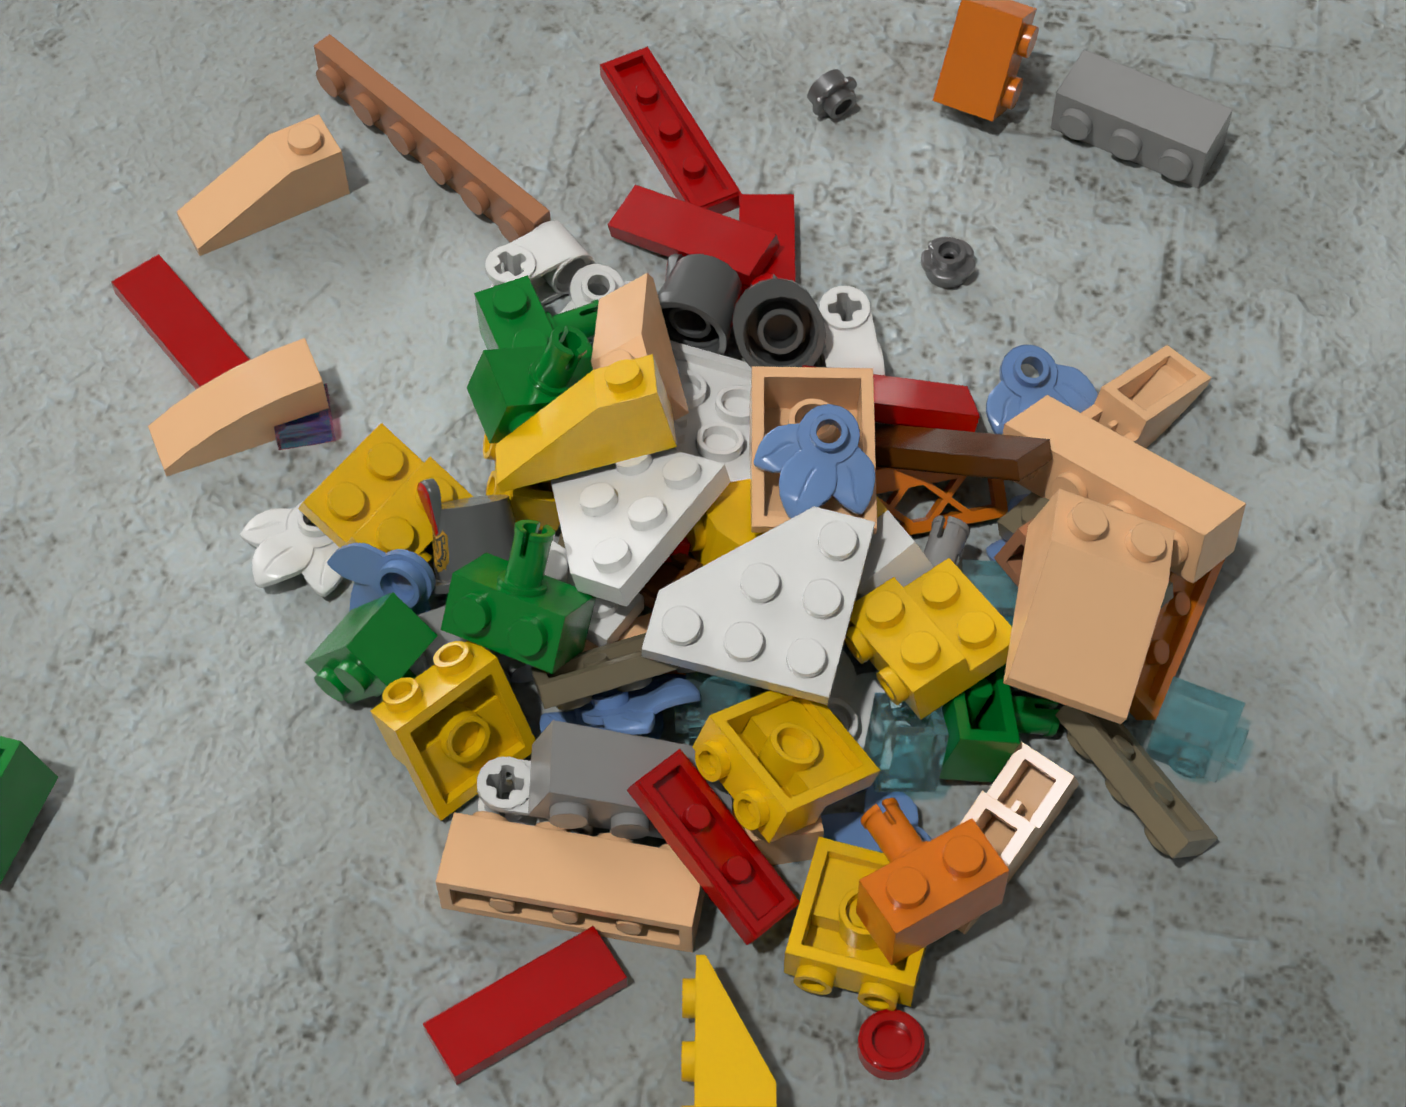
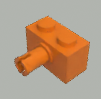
M961 0L932 101L992 122L1003 114L1007 108L1012 110L1019 99L1023 86V78L1017 77L1022 57L1029 58L1039 32V27L1032 25L1037 8L1013 0Z
M896 798L882 800V805L886 809L884 813L875 804L862 816L861 824L869 831L890 863L859 880L856 914L891 966L1002 904L1009 869L973 818L931 841L923 842L900 809Z

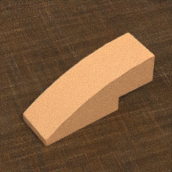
M303 338L255 357L202 385L170 407L153 421L148 428L167 477L275 441L277 437L274 426L328 409L329 406L322 378L306 339Z
M1166 345L1102 386L1095 403L1081 413L1138 445L1148 448L1203 392L1212 377Z
M1021 741L987 793L983 790L981 791L960 824L971 818L974 819L1008 867V883L1078 787L1079 782L1074 775ZM980 916L959 927L957 930L965 935Z

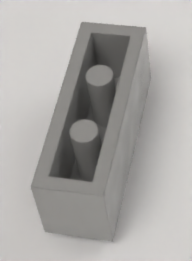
M1083 50L1056 92L1051 129L1061 132L1069 138L1083 141L1110 152L1120 159L1129 160L1161 173L1171 180L1180 181L1198 189L1225 144L1233 109Z
M553 720L532 744L528 815L549 819L552 825L559 828L576 829L587 825L610 829L612 835L625 839H639L645 836L663 838L628 793L627 789L678 749L683 751L698 770L695 762V750L691 745ZM705 779L732 814V796L719 780L711 782Z

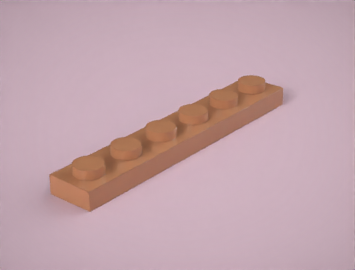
M329 34L314 45L318 66L316 77L321 87L330 96H339L348 103L364 124L368 126L375 125L386 134L392 145L401 154H410L424 165L427 173L435 182L440 185L446 183L461 195L462 200L472 212L477 215L483 213L493 221L509 242L528 234L540 224L551 220L550 210L332 35Z

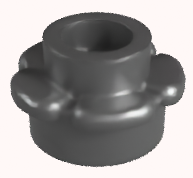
M838 69L830 70L820 76L812 84L807 94V99L813 105V113L818 115L819 118L829 115L832 119H838L847 114L856 102L854 89L857 86V82L854 77H845Z
M939 237L932 240L928 244V250H924L921 254V266L925 270L928 280L935 286L945 289L956 288L965 283L973 273L976 262L972 259L974 256L973 248L964 240L953 237Z

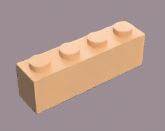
M1046 395L1004 424L1003 435L1050 439L1052 459L1021 481L1014 482L1049 500L1060 488L1175 530L1170 571L1187 581L1195 583L1234 552L1246 506L1245 502L1049 395Z
M478 811L473 813V815L454 812L435 881L442 909L578 933L594 926L601 937L693 953L705 896L703 888L669 844L661 845L658 848L635 844L630 839L616 837L611 833H601L597 837L570 832L569 829L556 827L550 822H539L535 826L509 822L499 814L488 811Z

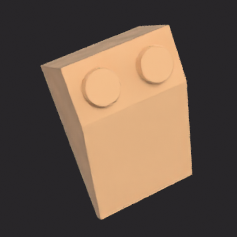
M752 366L749 404L751 532L766 533L790 520L783 508L779 495L780 473L763 471L754 466L755 454L763 437L777 426L800 423L804 415L817 406L833 404L848 410L858 422L860 429L858 447L869 457L874 465L875 484L871 501L861 515L847 510L833 496L819 508L874 521L873 534L877 533L873 368ZM824 425L817 431V436L824 443H833L840 438L841 433L834 425Z
M1059 488L1028 525L1003 683L1122 724L1127 719L1169 583L1175 530Z

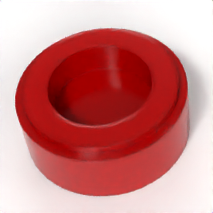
M887 1009L877 1011L870 1015L860 1028L857 1044L859 1059L869 1073L880 1079L899 1080L905 1078L917 1069L922 1060L925 1045L924 1033L916 1019L906 1012L896 1009L894 1011Z

